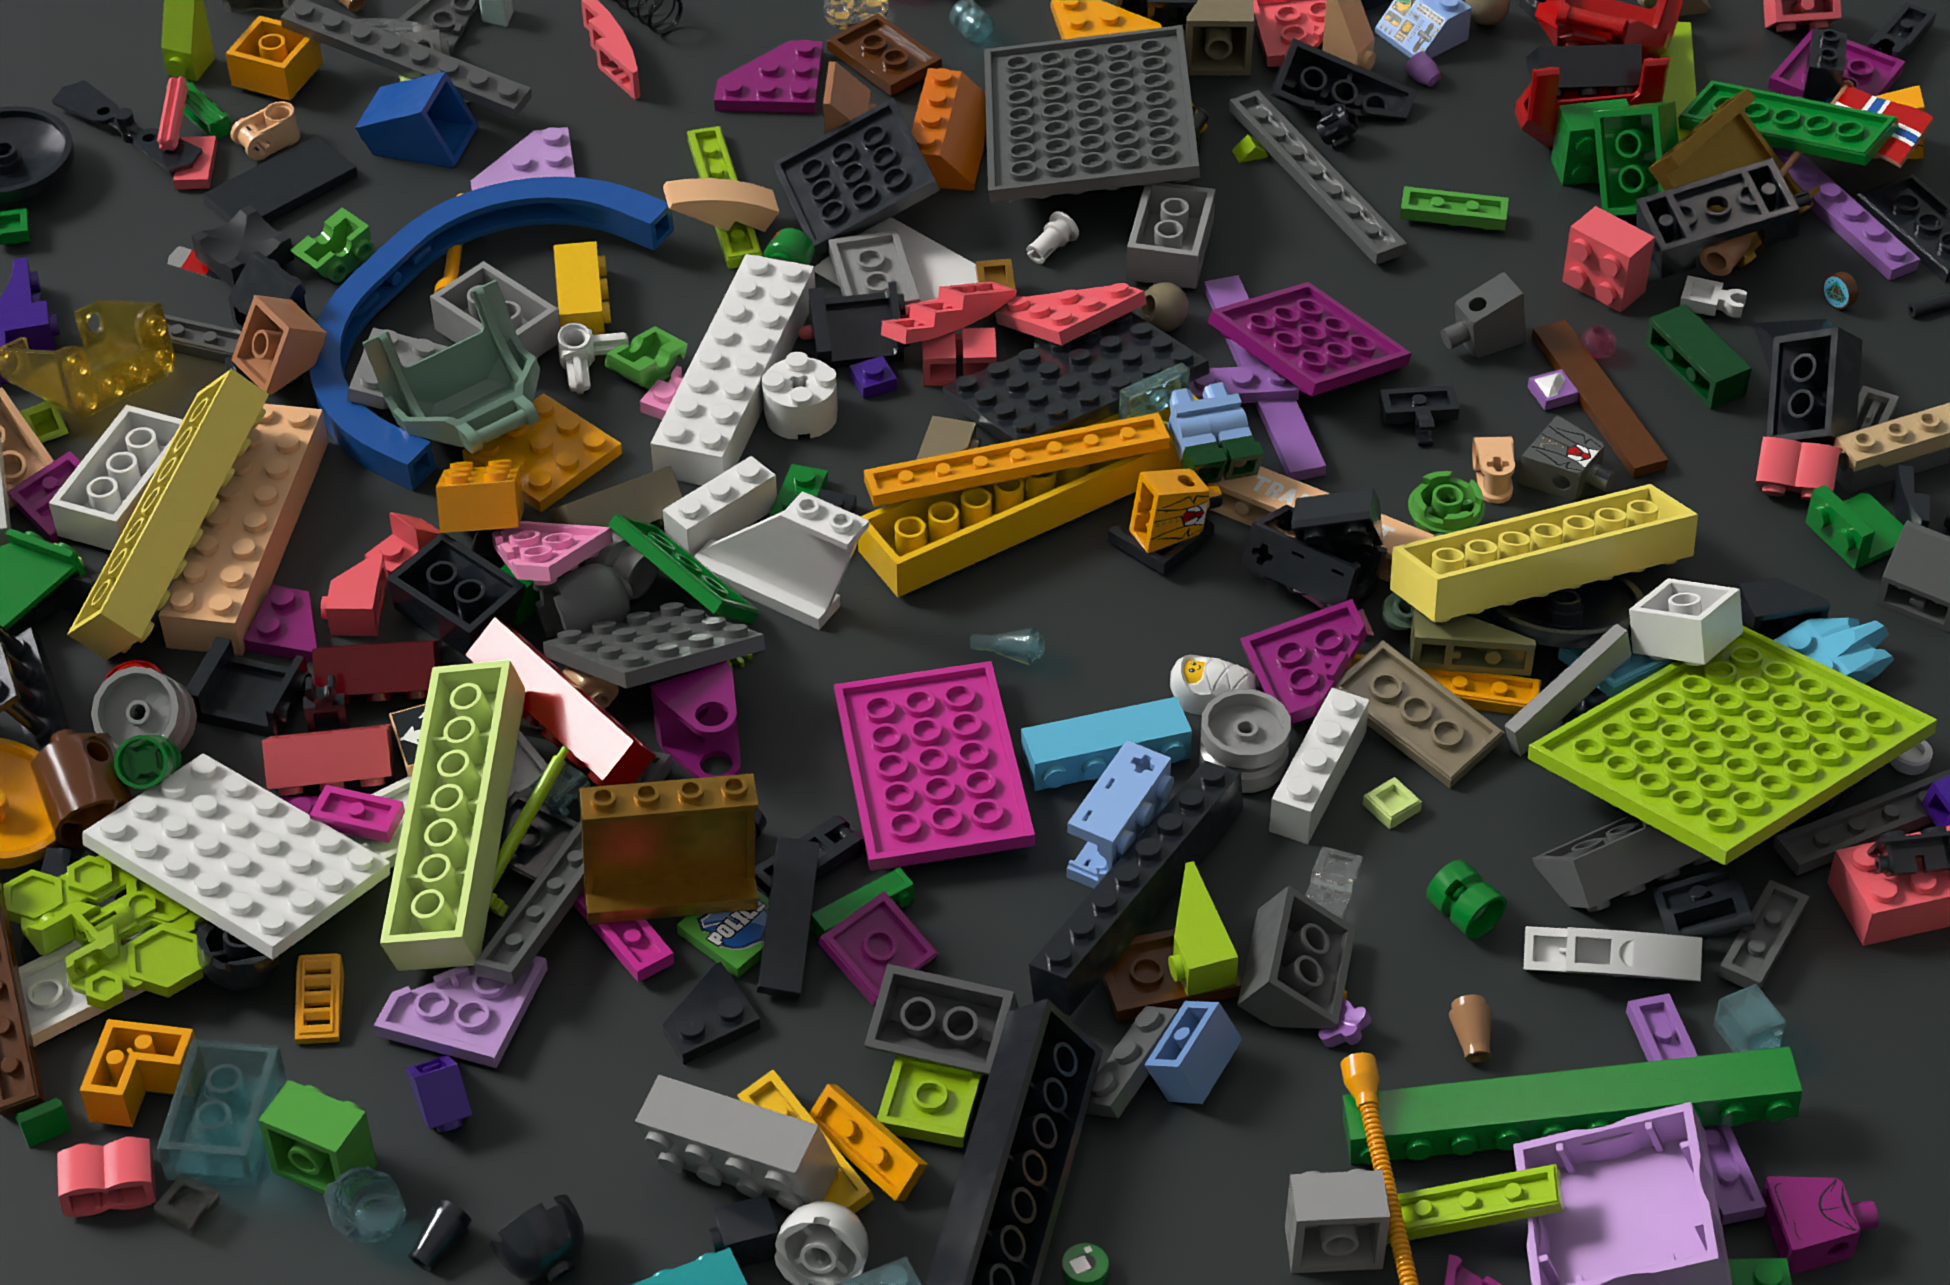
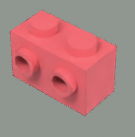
M1763 0L1765 28L1776 27L1777 33L1793 32L1797 30L1796 26L1807 25L1809 31L1813 27L1820 30L1829 29V24L1842 18L1841 0Z

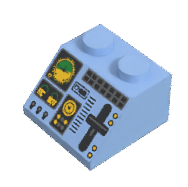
M1394 0L1376 25L1375 33L1410 58L1421 51L1425 52L1430 58H1433L1468 40L1472 7L1462 0Z

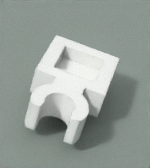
M1688 276L1681 296L1680 306L1686 304L1694 313L1715 316L1716 310H1720L1730 317L1740 318L1747 292L1741 289L1722 290L1723 283Z

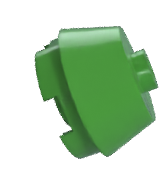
M1438 471L1425 475L1422 478V483L1413 490L1408 500V508L1415 527L1435 535L1437 533L1448 534L1478 526L1485 514V503L1481 488L1472 479L1470 483H1467L1461 479L1453 478V472Z

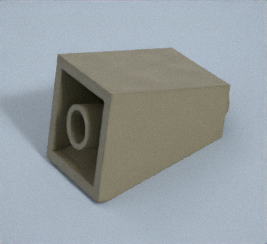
M1198 0L1186 19L1185 50L1188 75L1251 76L1254 33L1253 0Z

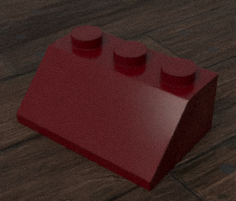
M442 640L312 649L314 685L324 687L328 685V675H334L337 680V694L344 693L346 703L350 702V695L366 694L367 702L391 700V692H406L407 699L427 698L432 668L441 666Z

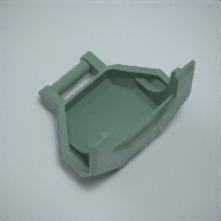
M496 279L471 291L482 322L479 333L412 365H401L389 331H385L362 342L383 397L397 424L407 434L448 446L465 447L471 454H474L483 449V444L524 424L531 426L540 421L539 414L533 405L540 368L536 357L524 348L516 334Z

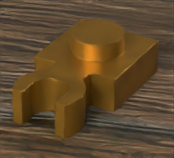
M1011 259L976 261L977 283L993 281L1016 289ZM994 312L987 316L989 320H993Z

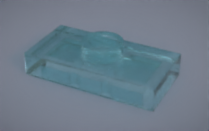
M1179 363L1121 389L1119 419L1153 414L1169 407L1170 397L1174 390L1184 388L1189 390L1190 370L1183 363Z

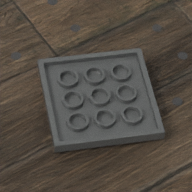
M679 602L663 604L660 606V611L652 613L645 611L630 613L626 615V621L618 624L610 620L599 621L592 624L591 631L581 633L580 630L562 631L557 634L558 638L543 642L546 658L626 689L765 650L764 634L747 629L745 624L726 622L724 617L706 615L703 610L688 609L684 607L683 603Z

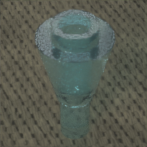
M1033 627L999 633L996 636L972 634L970 647L974 650L994 651L996 654L1032 667L1037 659L1042 658L1045 642L1044 637L1039 635L1038 629Z

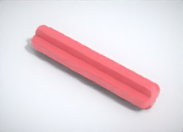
M182 76L179 78L171 77L168 81L157 138L159 148L162 151L167 149L173 151L178 145L188 90L186 79Z

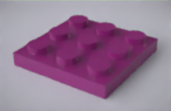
M1812 28L1771 75L1768 89L1784 95L1803 97L1806 62L1813 29L1817 28ZM1847 40L1842 82L1850 80L1854 87L1873 96L1882 95L1890 89L1903 73L1906 61Z

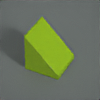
M1249 134L1231 150L1238 163L1269 156L1265 148Z

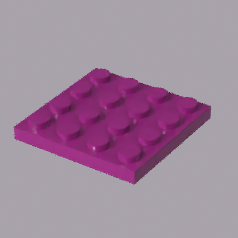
M1310 282L1213 309L1208 323L1219 330L1222 336L1239 344L1246 349L1249 355L1260 359L1271 367L1274 373L1285 377L1295 384L1302 393L1310 396L1407 366L1412 354Z

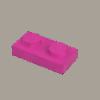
M326 785L309 816L310 819L322 822L338 832L389 843L405 814L403 801Z

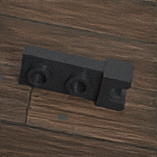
M1905 2L1881 31L1878 30L1873 35L1867 47L1904 61L1908 53L1934 24L1936 13Z

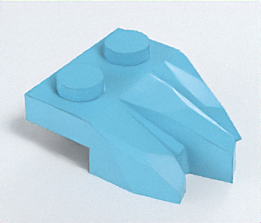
M1854 618L1808 619L1774 639V641L1863 684L1877 677L1894 660L1893 656L1886 650L1875 649L1889 635L1886 627L1878 621L1860 625L1859 620Z

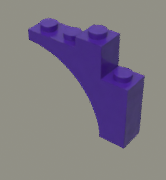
M27 257L13 260L10 281L0 297V384L14 382L13 367L19 366L18 357L56 351L54 336L61 335L57 314L50 315L47 301L41 300L40 293L35 294L36 292H41L40 279L37 271H30Z

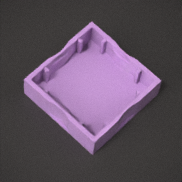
M1691 1102L1630 1116L1600 1128L1576 1129L1513 1144L1517 1171L1556 1164L1561 1175L1564 1212L1528 1218V1239L1526 1245L1532 1285H1733L1706 1134Z

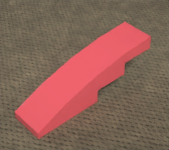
M581 0L584 27L589 30L591 47L597 52L598 68L634 100L641 98L638 68L633 50L624 31L611 13L598 0Z
M993 281L940 286L938 301L911 303L910 317L882 321L881 335L903 344L934 339L963 329L990 315L1014 299L1017 290Z

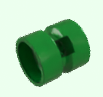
M136 735L126 739L118 747L114 756V768L117 776L125 785L134 789H149L160 785L169 775L181 768V755L178 747L169 738L162 735Z
M1459 859L1447 864L1435 875L1427 888L1426 898L1443 916L1450 917L1451 923L1468 939L1473 940L1488 933L1498 923L1506 910L1507 900L1490 883L1482 882L1481 875L1465 860Z

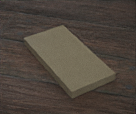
M1383 640L1346 671L1335 689L1369 699L1367 725L1449 789L1504 739V731Z

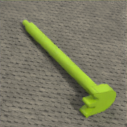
M562 746L557 756L554 755L498 852L488 911L502 918L509 906L504 904L505 901L497 898L493 890L566 764L564 759L569 749Z

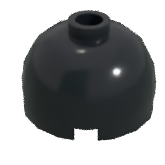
M208 920L207 925L202 930L199 927L197 931L199 965L210 981L221 988L241 991L263 986L272 979L282 963L284 952L272 960Z
M568 1195L553 1197L558 1205L548 1210L545 1209L542 1203L532 1207L498 1232L503 1240L501 1243L491 1240L489 1243L500 1263L511 1275L525 1281H538L548 1277L549 1281L554 1283L573 1271L575 1267L571 1261L580 1253L585 1236L581 1218Z

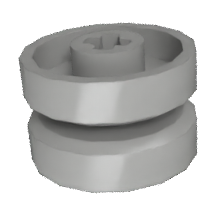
M137 666L119 670L103 681L94 696L91 711L95 732L97 734L108 733L111 736L116 752L126 739L136 735H162L171 739L180 752L187 746L193 736L197 720L194 699L182 684L151 668Z
M1255 689L1231 690L1221 693L1209 701L1202 713L1199 765L1201 766L1204 761H1208L1241 772L1242 793H1255L1266 790L1279 782L1288 766V745L1290 744L1291 717L1284 704L1272 695Z

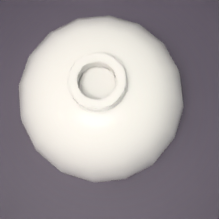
M815 1201L797 1208L787 1217L775 1243L777 1251L774 1258L776 1266L784 1278L793 1285H855L861 1277L868 1257L869 1244L867 1233L857 1215L847 1207L832 1201Z

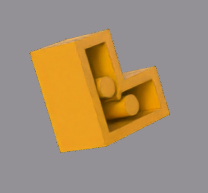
M107 1019L79 1090L89 1122L133 1127L146 1091L189 1096L202 1062L193 1029Z

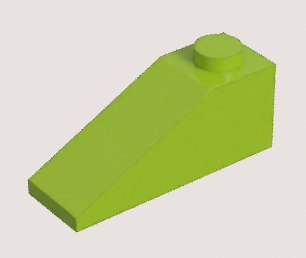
M164 0L161 49L167 75L174 77L182 76L185 79L197 81L215 60L204 0Z
M1194 861L1185 864L1174 935L1173 955L1168 957L1172 978L1174 981H1181L1187 997L1236 984L1238 955Z

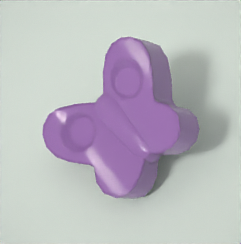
M1343 1000L1338 1026L1333 1029H1321L1318 1034L1319 1038L1326 1047H1334L1344 1042H1348L1349 1045L1357 1044L1362 1038L1361 1030L1370 1024L1371 1016L1364 1007L1353 1008L1349 1001Z

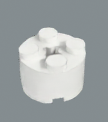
M792 352L787 355L785 360L771 366L762 376L764 414L768 427L774 433L788 439H798V434H810V438L825 434L835 425L838 402L836 372L833 368L820 360L808 358L803 352Z

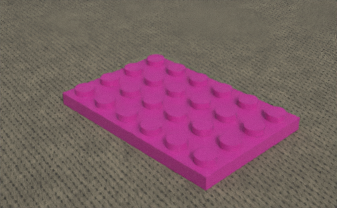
M992 661L834 684L835 700L870 871L1035 846V833Z

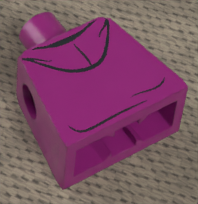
M1784 1176L1766 1178L1762 1193L1767 1206L1764 1217L1778 1257L1787 1258L1790 1275L1849 1259L1854 1255L1860 1230L1878 1227L1879 1218L1875 1203L1873 1201L1850 1203L1844 1184L1838 1178Z

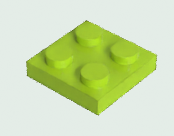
M896 1055L877 1120L897 1136L964 1148L984 1075Z

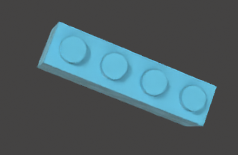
M1176 696L1022 728L1021 757L1033 789L1038 791L1085 780L1099 779L1126 740L1170 757L1171 763L1189 759L1191 757L1192 730Z

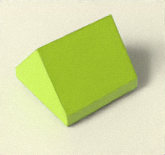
M55 398L19 411L41 443L68 434Z

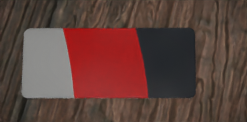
M179 246L168 258L167 264L221 280L218 275L196 258L194 250Z

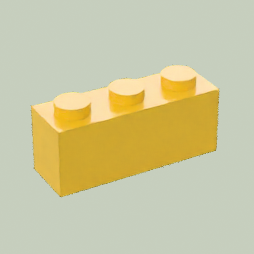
M596 241L554 245L560 328L566 324L579 323L591 329L592 335L605 334L604 324L611 323L609 302H602V300H609L607 278L600 279V277L607 276L605 255L598 256Z

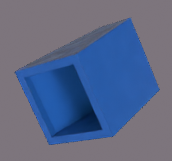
M444 71L380 87L355 129L372 155L450 168L457 164L479 124L450 77Z

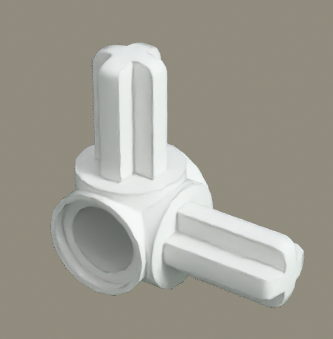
M570 323L563 326L558 332L559 361L561 366L567 370L569 389L577 392V394H584V391L589 390L591 387L589 367L592 362H595V356L606 355V353L622 344L629 347L627 334L622 332L592 335L591 329L579 323Z

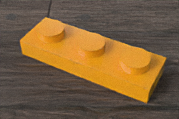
M836 1084L826 1085L809 1113L837 1150L895 1201H905L928 1165L923 1159Z

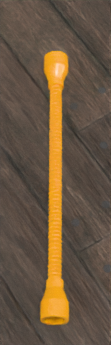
M1371 1053L1351 1054L1341 1061L1340 1067L1344 1084L1354 1097L1358 1111L1361 1112L1374 1170H1383L1390 1212L1388 1235L1391 1247L1393 1248L1392 1252L1394 1254L1397 1274L1399 1275L1400 1285H1419L1378 1111L1379 1101L1377 1092L1380 1076L1376 1059Z

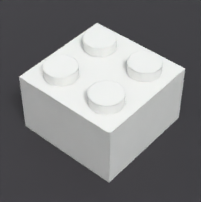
M1668 578L1629 609L1633 653L1649 655L1654 660L1673 659L1685 661V664L1690 666L1705 665L1743 633L1740 589Z

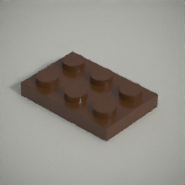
M879 13L827 39L828 51L890 96L926 78L928 68H942L941 57Z
M1175 929L1136 936L1126 951L1102 978L1117 1022L1136 1018L1145 1006L1180 1009L1185 1001L1214 1002L1238 997L1242 983L1237 972L1236 984L1187 997L1181 981H1174L1168 964V957L1173 955Z

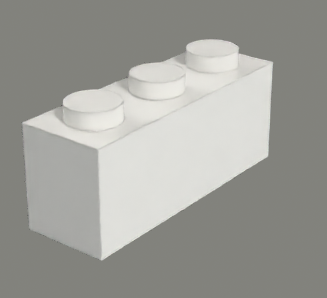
M754 457L746 458L663 509L665 533L692 556H695L711 538L718 541L745 529L769 514L777 499L776 475Z

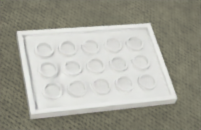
M204 753L169 775L160 785L149 788L83 831L84 846L272 960L390 875V862L326 824L310 819L309 814Z

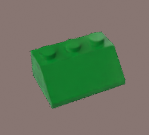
M1675 101L1646 103L1593 111L1602 210L1612 215L1636 214V199L1664 191L1648 168L1679 142Z

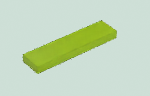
M1556 1164L1398 1194L1408 1240L1564 1212L1561 1175ZM1389 1235L1387 1236L1386 1245L1391 1244Z

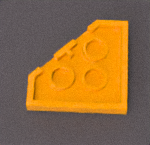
M1051 0V10L1062 40L1162 28L1158 22L1102 0Z

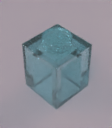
M1754 984L1719 999L1713 1026L1733 1052L1779 1048L1786 1020L1758 985Z

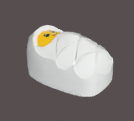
M1186 655L1179 658L1171 670L1170 688L1174 697H1178L1183 711L1202 716L1208 702L1221 693L1235 689L1256 690V674H1253L1247 668L1240 667L1238 664L1234 665L1218 658Z

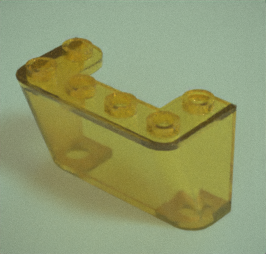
M99 299L74 311L83 346L80 348L66 346L57 351L32 350L28 347L26 337H20L0 347V373L6 381L79 418H88L168 377L175 366V353L161 302ZM93 313L98 315L100 321L99 328L95 333L90 330L88 324L89 318Z

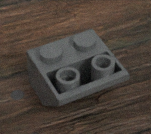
M1907 520L1882 576L1875 604L1950 633V537Z

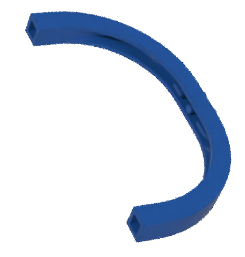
M536 177L493 184L464 193L435 206L408 223L380 247L362 266L357 268L335 291L316 322L327 334L324 347L319 353L315 366L309 369L318 409H323L326 429L352 459L363 467L389 481L414 491L436 469L431 442L424 438L407 434L404 429L380 418L363 404L347 401L349 388L346 381L347 363L351 350L366 325L416 276L436 259L447 253L451 247L462 245L493 232L529 225H575L605 231L654 251L674 231L672 210L669 209L667 202L644 192L602 180L580 177Z

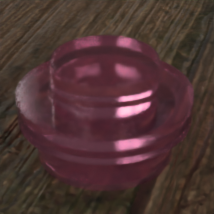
M1593 325L1589 330L1584 331L1580 337L1582 345L1595 358L1610 357L1616 349V336L1603 326Z

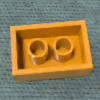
M511 459L490 460L487 467H473V462L451 463L450 469L443 471L436 485L440 533L519 528L524 512L521 465H512Z

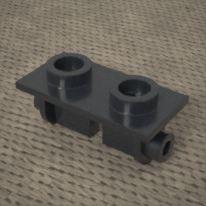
M1934 826L1926 828L1920 832L1921 834L1906 836L1905 831L1902 830L1886 832L1879 836V839L1867 850V854H1879V856L1875 857V869L1878 874L1884 873L1886 877L1916 874L1919 871L1916 858L1919 857L1922 860L1924 873L1950 870V831H1947L1946 826Z

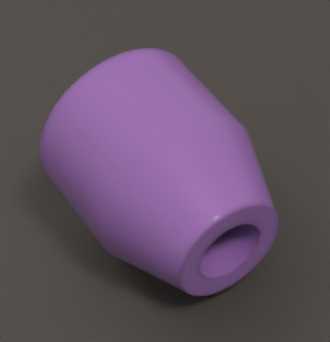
M1423 51L1413 55L1405 66V72L1419 84L1433 87L1441 79L1437 64Z

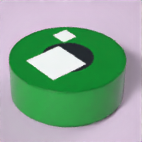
M1080 1243L1069 1248L1064 1254L1062 1274L1068 1285H1103L1108 1277V1257L1100 1247L1090 1243Z

